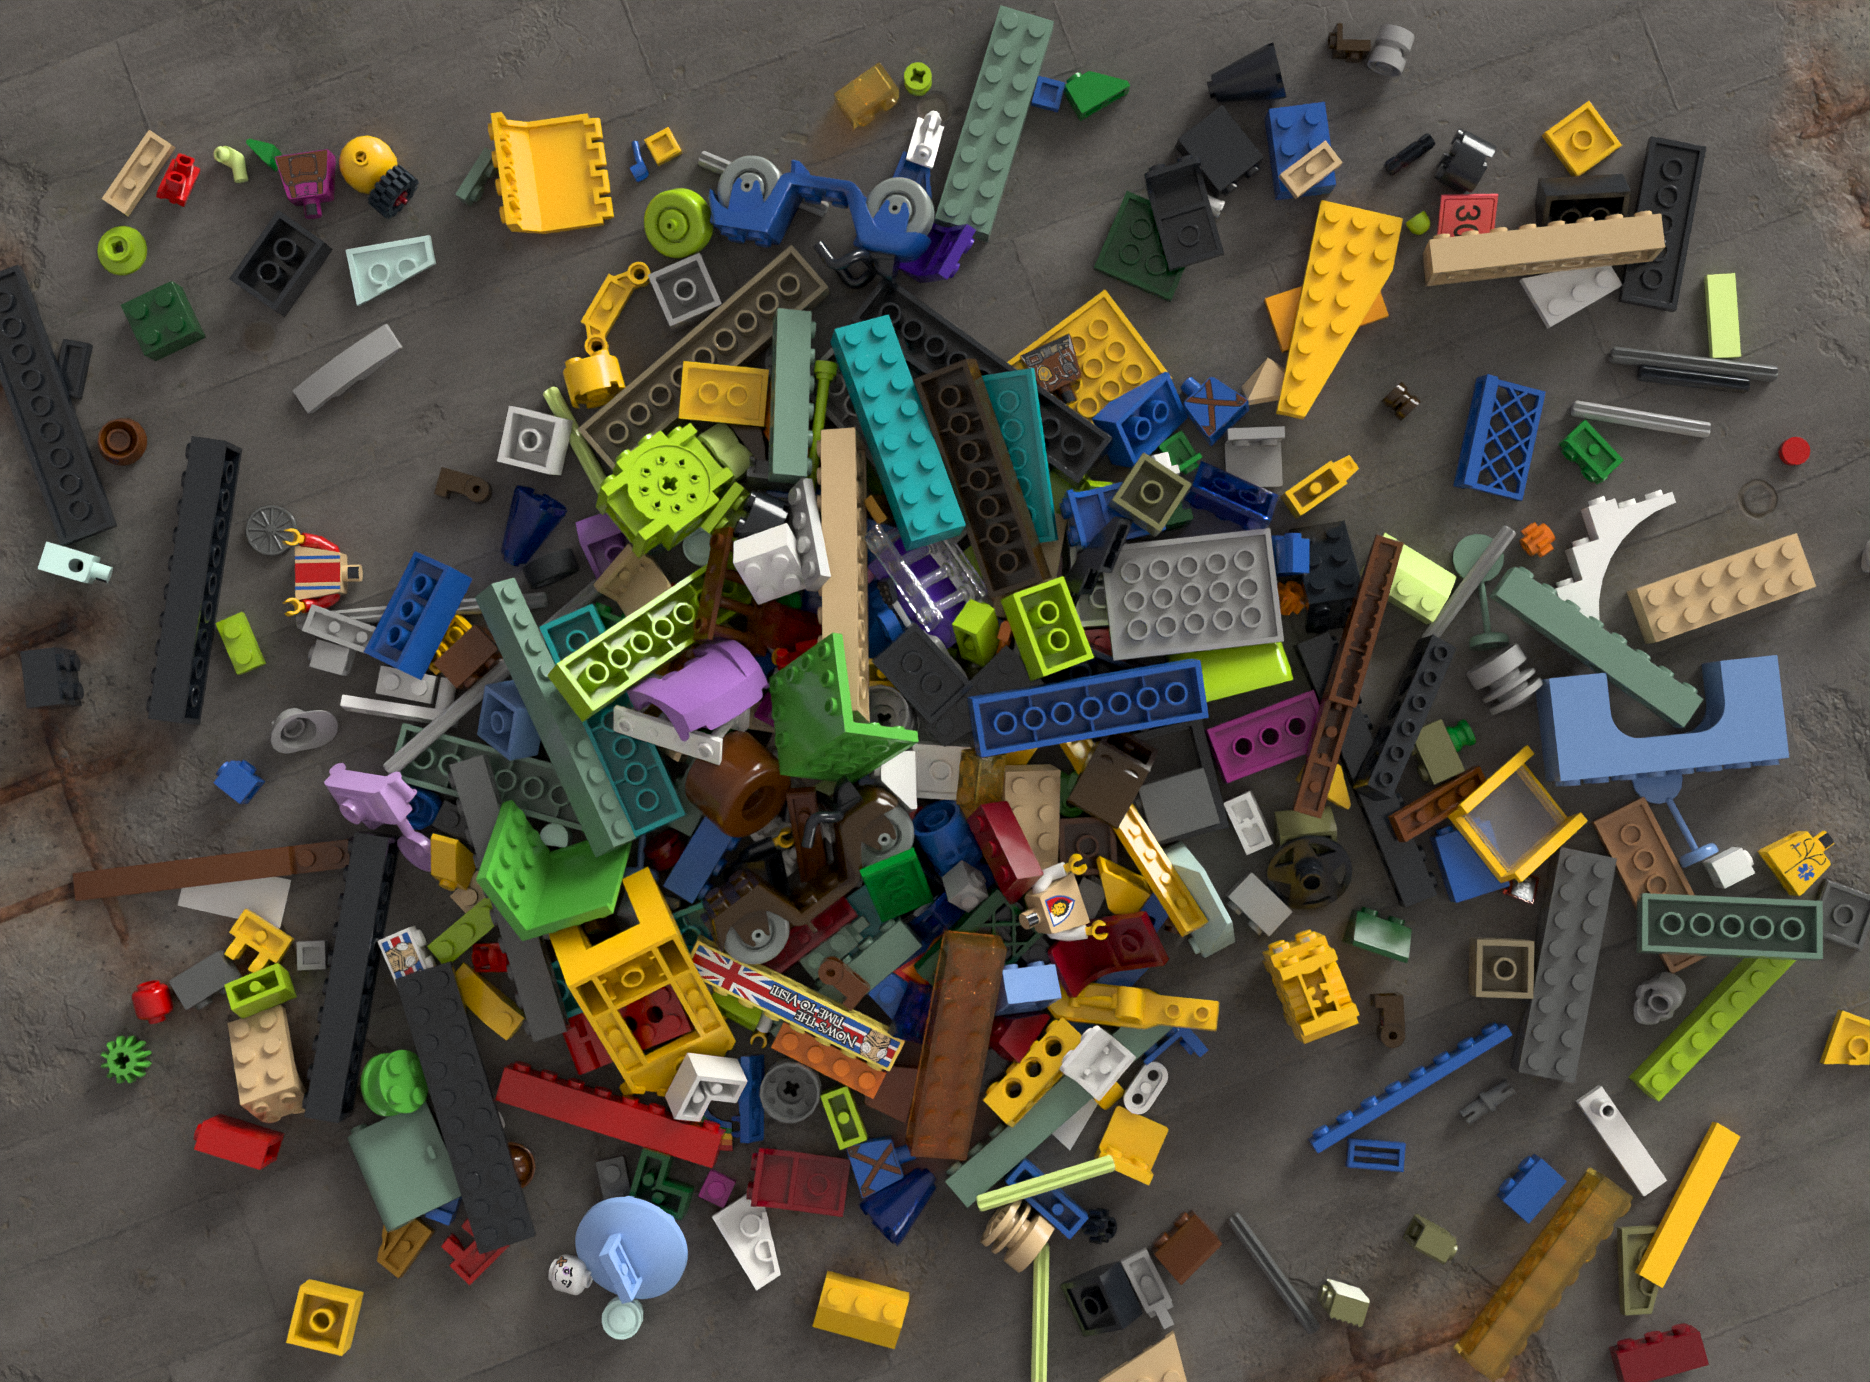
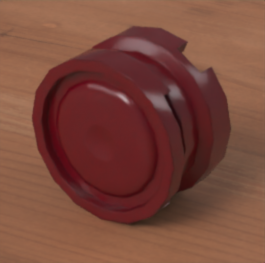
M669 829L658 834L644 847L643 852L649 859L652 858V865L657 871H662L675 865L687 847V844L678 838L679 832L676 829Z

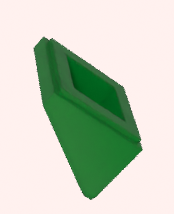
M247 139L246 144L273 171L277 172L278 167L275 157L282 155L280 150L273 144Z

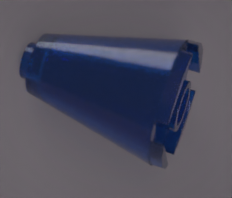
M517 485L513 492L500 551L504 555L503 560L517 567L520 564H527L568 511L566 506L545 493L543 495L534 493L535 489L524 485Z
M917 1167L905 1174L902 1179L864 1199L858 1206L865 1216L868 1214L871 1216L872 1224L892 1244L898 1247L937 1189L934 1184L937 1179L927 1168L921 1170Z

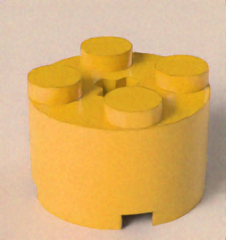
M599 350L594 352L591 357L584 359L575 357L565 362L566 368L563 370V376L571 404L574 408H579V404H586L587 409L604 406L626 388L618 359L610 355L608 350Z

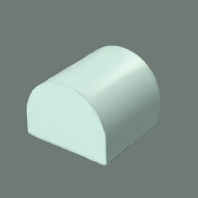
M551 823L546 825L540 833L541 840L545 845L558 847L572 845L573 836L569 827Z

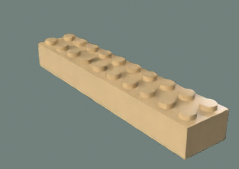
M855 427L821 430V440H817L818 457H821V467L817 468V481L821 485V495L817 496V507L822 516L821 528L831 577L818 590L819 596H822V607H818L819 624H822V635L818 636V643L832 632L843 635L853 721L857 723H870L867 508L863 503V500L867 498L866 445Z

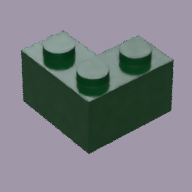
M644 1147L629 1196L652 1203L673 1216L674 1219L681 1221L688 1212L695 1185L669 1177L674 1156Z

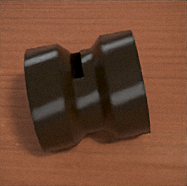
M1402 381L1381 400L1386 407H1391L1395 411V416L1400 421L1421 402L1416 395H1411L1407 391L1408 387Z

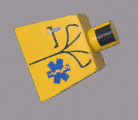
M1797 831L1757 852L1787 893L1793 896H1801L1830 866L1831 863L1824 854V851L1831 847L1834 841L1826 831H1821L1815 837H1812L1807 831Z

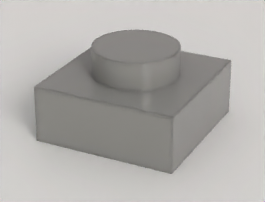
M328 940L296 942L297 970L329 968L327 965Z

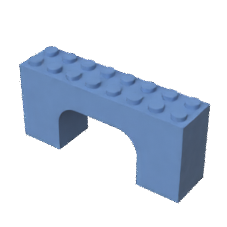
M1777 655L1703 663L1702 673L1706 712L1701 723L1695 729L1686 733L1643 738L1629 737L1622 733L1614 724L1610 711L1606 673L1543 679V685L1536 690L1546 781H1555V786L1564 787L1581 785L1580 779H1583V784L1609 782L1608 776H1611V781L1637 779L1638 773L1639 778L1666 776L1665 771H1667L1668 775H1682L1694 773V768L1696 772L1721 771L1723 768L1740 769L1750 768L1751 765L1769 766L1780 764L1779 759L1789 758Z

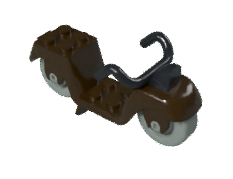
M845 775L839 778L834 787L833 799L828 794L816 790L818 803L822 804L827 811L815 812L806 820L801 846L813 848L817 825L828 823L834 862L821 867L816 872V876L808 882H802L797 885L790 896L784 894L749 868L736 871L729 877L726 884L708 892L705 900L702 902L704 913L700 917L721 953H723V948H725L732 958L741 963L761 964L776 957L785 947L790 931L789 922L795 926L807 924L812 932L816 933L817 929L811 920L857 886L861 879L859 870L862 869V865L867 867L911 849L914 840L913 822L907 812L898 804V798L886 788L874 784H865L855 788ZM786 800L782 821L791 823Z

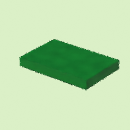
M914 848L859 870L881 922L888 921L934 901Z

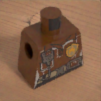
M1066 334L1020 356L1019 361L1024 369L1034 368L1038 385L1052 395L1056 393L1059 400L1067 406L1078 400L1072 386L1079 383L1082 376L1070 334Z

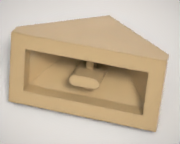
M1269 358L1242 385V393L1248 400L1249 405L1277 401L1279 399L1285 369Z

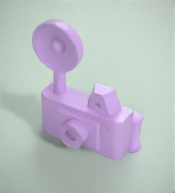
M344 763L334 765L330 769V776L324 781V784L339 805L342 815L354 824H359L362 821L368 829L373 830L384 823L390 825L397 824L403 833L397 840L401 853L414 866L426 872H431V840L423 834L415 832L406 818L413 810L409 802L417 794V790L411 789L401 779L402 775L400 772H393L388 776H380L345 770L346 766Z

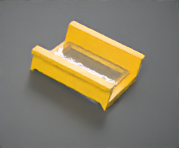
M1528 745L1524 746L1458 805L1459 808L1447 816L1500 883L1516 879L1518 883L1522 882L1588 821L1581 812L1567 817L1526 766L1525 762L1534 755Z

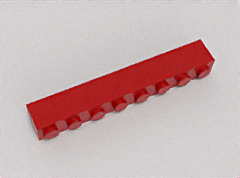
M515 1061V1063H510L504 1068L496 1101L709 1168H713L717 1162L726 1132L725 1129L720 1128V1124L710 1120L696 1122L674 1119L673 1114L665 1111L666 1107L660 1104L650 1103L648 1106L639 1103V1099L631 1095L620 1097L611 1094L612 1090L605 1087L596 1086L594 1089L584 1086L585 1082L580 1079L569 1078L565 1080L559 1078L558 1073L551 1070L543 1069L541 1072L533 1070L531 1065L525 1062Z

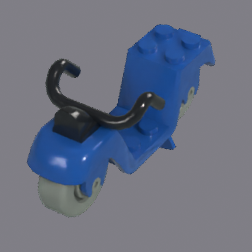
M744 156L734 160L724 169L718 182L717 194L710 189L708 195L711 209L710 223L715 228H718L722 235L727 236L728 240L734 243L744 244L745 240L755 241V245L765 248H771L772 244L780 245L803 198H805V202L817 205L821 204V201L832 202V206L847 209L849 205L858 241L864 249L854 250L839 259H835L823 241L816 243L813 248L823 263L829 269L835 270L842 282L852 289H860L866 286L877 274L887 283L894 284L900 263L916 261L927 251L931 244V240L927 235L934 222L933 203L923 187L908 178L895 177L882 181L873 188L866 198L853 182L812 176L800 161L792 160L791 172L782 175L779 169L769 160L760 156ZM862 261L867 266V270L859 277L854 278L847 267Z

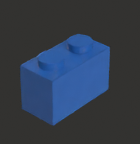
M1533 1154L1531 1157L1527 1156L1521 1161L1518 1166L1519 1171L1512 1178L1509 1177L1503 1181L1499 1187L1500 1192L1496 1195L1528 1224L1567 1182L1536 1154Z

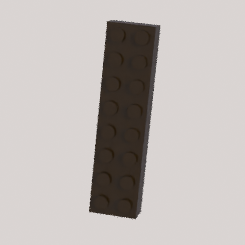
M964 359L914 379L937 448L964 518L965 528L990 599L1052 578L976 359Z

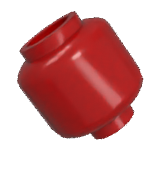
M159 980L147 981L137 985V990L131 995L137 1018L148 1020L149 1024L166 1020L165 1015L173 1010L169 987L166 984L160 983Z

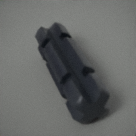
M1429 133L1424 134L1417 142L1414 141L1397 153L1396 157L1393 156L1384 163L1386 171L1390 175L1396 174L1402 167H1406L1422 156L1424 152L1426 153L1435 146L1434 139Z

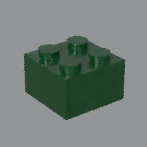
M173 281L167 282L121 304L144 356L154 361H158L206 338L183 288Z

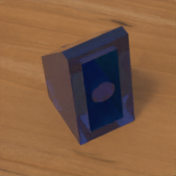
M944 890L934 898L933 902L921 910L908 925L928 944L947 931L965 911L950 903L946 890Z

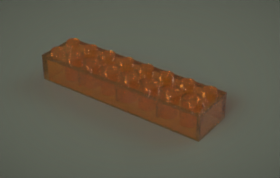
M948 930L943 932L905 1138L910 1156L954 1160L967 1159L1007 948L999 935Z

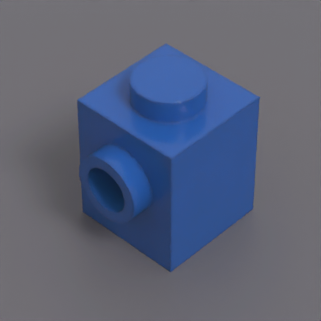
M242 760V762H225L216 773L218 777L213 783L239 804H248L265 781L255 774L257 769L252 764Z

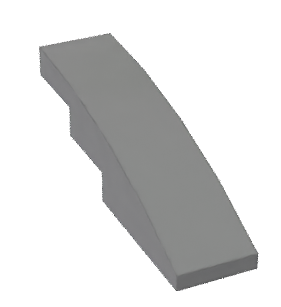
M385 324L333 358L292 391L308 414L314 413L332 397H338L358 380H365L403 347L388 324Z

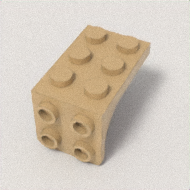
M278 1005L247 1018H241L228 1023L240 1105L261 1122L265 1123L277 1122L281 1117L292 1113L305 1112V1109L302 1108V1101L307 1090L303 1086L296 1069L286 1009L282 1005Z

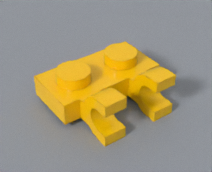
M246 908L229 931L236 938L224 954L232 960L240 959L247 945L259 952L248 968L249 971L254 973L268 967L270 960L279 963L295 939Z

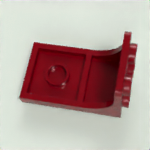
M1146 911L1089 919L1090 923L1086 924L1087 927H1091L1092 923L1097 920H1102L1106 923L1105 926H1098L1095 929L1097 934L1107 933L1108 936L1105 939L1098 940L1093 935H1088L1087 939L1056 940L1048 950L1049 960L1051 964H1055L1057 975L1069 998H1076L1087 985L1104 975L1119 971L1164 966L1169 960Z
M760 1147L758 1153L754 1152L752 1155L750 1170L755 1171L754 1181L748 1182L746 1200H751V1207H770L843 1217L850 1159Z

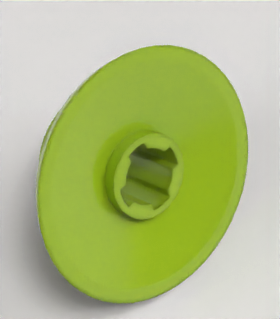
M117 226L109 229L101 237L98 243L97 255L101 265L108 272L115 275H129L137 271L145 262L147 245L144 237L136 229L128 226ZM123 245L124 251L117 253L116 247Z

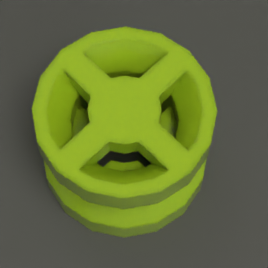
M912 63L904 72V85L911 95H925L931 88L932 73L929 67L923 63Z

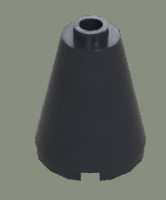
M1274 42L1260 47L1211 74L1212 81L1207 82L1210 98L1216 97L1218 103L1287 98Z

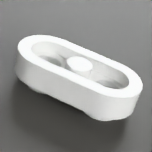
M1152 1061L1147 1066L1144 1063L1125 1090L1123 1102L1131 1113L1143 1114L1147 1112L1166 1085L1168 1072L1160 1062ZM1151 1070L1158 1072V1076L1154 1080L1148 1078V1073ZM1134 1094L1142 1095V1101L1140 1103H1134L1132 1101V1097Z

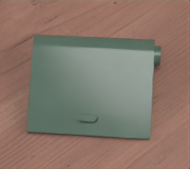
M426 1100L420 1108L411 1113H399L373 1125L367 1126L364 1123L350 1130L352 1135L347 1137V1140L387 1233L397 1230L413 1222L415 1218L461 1197L447 1148Z

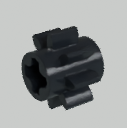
M1090 1209L1088 1213L1089 1219L1081 1226L1084 1235L1090 1236L1089 1243L1100 1245L1102 1242L1108 1243L1109 1239H1112L1117 1231L1115 1218L1109 1216V1209Z

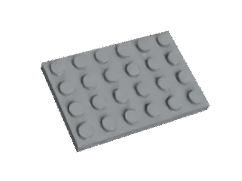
M1270 528L1123 544L1112 573L1102 572L1113 661L1284 642Z

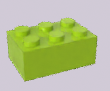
M1064 576L1001 599L1031 681L1094 658Z

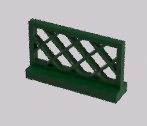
M993 883L987 889L989 896L969 913L965 911L913 965L916 972L923 979H926L963 1015L991 989L992 977L1001 971V967L1015 964L1044 934L1038 933L1035 927H1032L1031 929L1034 933L1027 940H1016V926L1021 925L1020 921H1016V915L1019 916L1023 912L1015 904H1009L1001 890ZM1003 903L1011 909V921H995V911ZM991 916V922H986L987 919ZM995 926H1011V941H996ZM980 927H991V941L975 942V932ZM991 946V961L976 962L975 947ZM996 946H1011V956L1007 961H996ZM971 947V962L955 963V953L959 948ZM991 966V977L987 981L976 982V967ZM971 967V982L956 983L955 968ZM940 968H951V983H939L932 976ZM971 987L972 997L962 1005L956 999V988ZM945 988H951V994Z

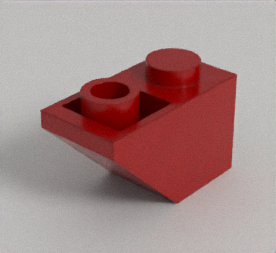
M498 941L472 945V962L475 972H507L506 966L510 963L507 953H502Z

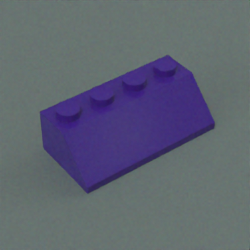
M900 537L871 561L867 567L878 580L889 577L893 579L898 596L897 601L903 610L928 635L938 637L944 643L946 649H948L957 642L952 623L968 603V600L927 551L925 546L906 551Z

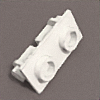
M930 111L925 115L924 119L917 118L906 160L930 169L933 168L944 129L943 126H940L941 117L937 111Z

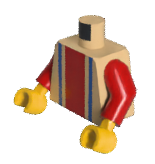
M296 529L284 530L294 535L292 542L282 541L284 545H296L298 543L300 545L295 546V598H289L283 602V604L291 603L294 606V612L284 613L287 617L294 616L300 611L302 613H309L312 604L328 609L339 601L341 595L347 594L348 582L362 581V566L347 565V555L340 553V549L336 544L322 536L308 533L300 534Z

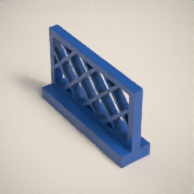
M1489 374L1476 378L1453 484L1454 487L1469 488L1516 501L1523 500L1545 391L1499 380L1497 376ZM1498 387L1506 389L1511 397V400L1502 406L1496 398ZM1526 394L1536 397L1534 408L1529 412H1526L1519 400ZM1514 403L1521 417L1511 423L1503 409ZM1498 413L1505 427L1495 433L1490 425V420L1492 416ZM1524 420L1529 428L1528 436L1520 439L1513 426ZM1508 430L1515 444L1505 450L1497 436ZM1492 440L1500 454L1489 460L1484 452L1485 444ZM1518 447L1523 455L1522 463L1515 467L1507 453ZM1502 457L1510 471L1499 477L1492 463ZM1484 468L1488 469L1494 480L1487 486L1477 483L1479 472ZM1511 474L1517 482L1515 493L1507 491L1502 483V480Z

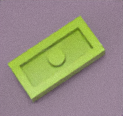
M240 612L215 623L237 675H242L266 664L245 613Z

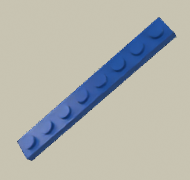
M1496 1022L1489 1023L1481 1029L1482 1033L1475 1038L1470 1036L1457 1043V1049L1450 1053L1444 1051L1432 1059L1434 1063L1426 1068L1423 1066L1417 1067L1408 1074L1409 1078L1403 1082L1395 1081L1384 1088L1385 1092L1380 1096L1375 1097V1095L1364 1099L1360 1103L1361 1107L1353 1112L1347 1110L1336 1117L1337 1122L1329 1127L1327 1125L1318 1127L1312 1132L1313 1136L1308 1139L1312 1148L1317 1153L1322 1152L1512 1036V1033L1508 1026L1501 1022L1498 1024Z

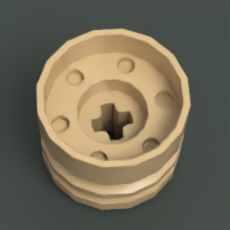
M1022 1200L1000 1206L988 1221L986 1230L980 1239V1243L985 1247L995 1240L991 1248L994 1254L1000 1252L1005 1246L1008 1247L1004 1256V1262L1018 1273L1022 1272L1035 1259L1055 1228L1041 1213H1037L1028 1220L1027 1217L1031 1210V1205L1026 1203L1018 1210Z

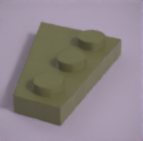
M1659 1225L1617 1227L1620 1313L1625 1316L1652 1314L1659 1286L1636 1274L1635 1271Z

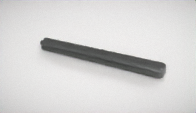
M1616 346L1611 348L1609 360L1612 363L1690 370L1747 377L1751 380L1772 382L1778 376V367L1773 365Z

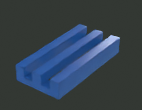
M1347 1137L1346 1167L1404 1172L1406 1147L1404 1142ZM1355 1145L1399 1149V1152L1355 1150L1354 1148ZM1354 1156L1398 1160V1165L1353 1160Z

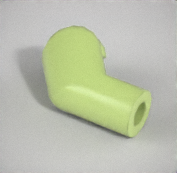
M219 146L214 150L215 160L232 168L234 182L244 183L249 180L245 158L240 152L228 146Z

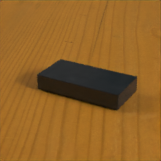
M63 339L58 368L66 384L68 395L72 398L82 399L93 345Z

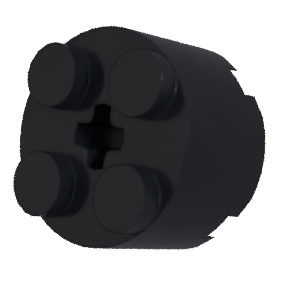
M1458 129L1451 141L1452 146L1449 152H1444L1437 164L1438 169L1434 178L1437 179V182L1461 194H1469V192H1473L1487 169V161L1485 159L1487 156L1492 159L1496 145L1467 130Z
M759 489L757 492L752 491L748 495L742 509L747 513L744 518L740 517L734 527L733 537L736 538L735 541L782 525L788 513L786 510L790 507V504Z

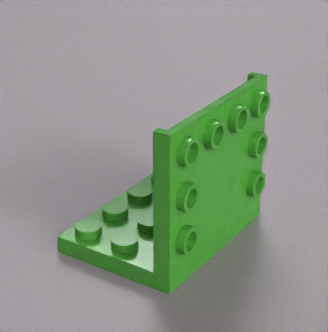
M832 632L769 678L772 718L776 735L775 745L778 752L780 775L838 782L839 778L845 775L853 784L919 742L917 731L906 730L903 726L885 727L875 722L864 724L853 721L842 634Z
M509 800L501 805L476 881L519 938L525 941L613 914L632 841L619 849L597 858L588 840L550 852L541 840L538 831L533 829L526 819L524 812L517 807L513 800Z

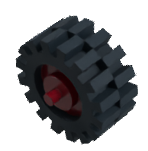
M401 165L393 166L392 170L389 169L386 175H382L381 180L376 182L374 185L375 189L371 190V195L368 197V204L386 219L396 216L397 212H400L403 206L407 205L408 200L414 196L413 192L418 188V179Z

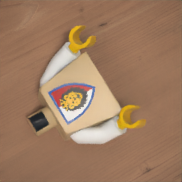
M1080 854L1071 855L1066 864L1061 862L1042 870L1044 875L1025 895L1029 910L1019 915V921L1023 928L1028 930L1035 927L1038 933H1046L1051 939L1062 941L1087 939L1088 935H1093L1096 939L1103 940L1108 936L1107 933H1095L1096 927L1106 925L1102 920L1095 921L1091 927L1086 926V924L1090 923L1074 874H1083L1086 872L1087 866L1086 864L1079 867L1073 866L1076 861L1083 859Z

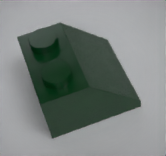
M1362 907L1361 911L1352 909L1342 942L1404 963L1408 962L1412 929L1404 926L1405 920L1390 915L1388 920L1377 917L1378 911Z

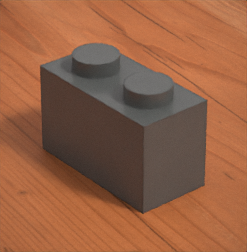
M226 949L213 953L168 981L185 1010L196 1007L199 1011L213 1003L211 998L216 994L221 993L222 996L227 994L224 984L242 978L233 960L224 954Z

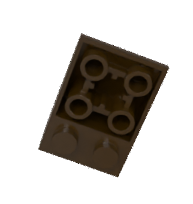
M1128 732L1097 737L1067 802L1117 830L1145 781L1159 750Z

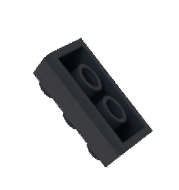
M1623 174L1539 178L1535 199L1536 228L1546 227L1548 223L1554 221H1565V224L1576 223L1578 219L1588 217L1594 218V221L1605 220V217L1614 214H1622L1623 218H1626L1631 190Z

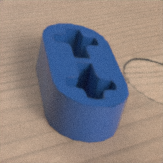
M890 608L876 615L889 645L903 632L902 627Z

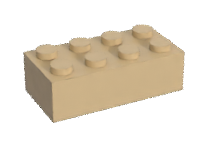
M1051 764L996 766L995 802L1008 801L1042 870L1058 864L1061 770Z

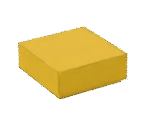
M669 127L644 139L658 166L683 154Z

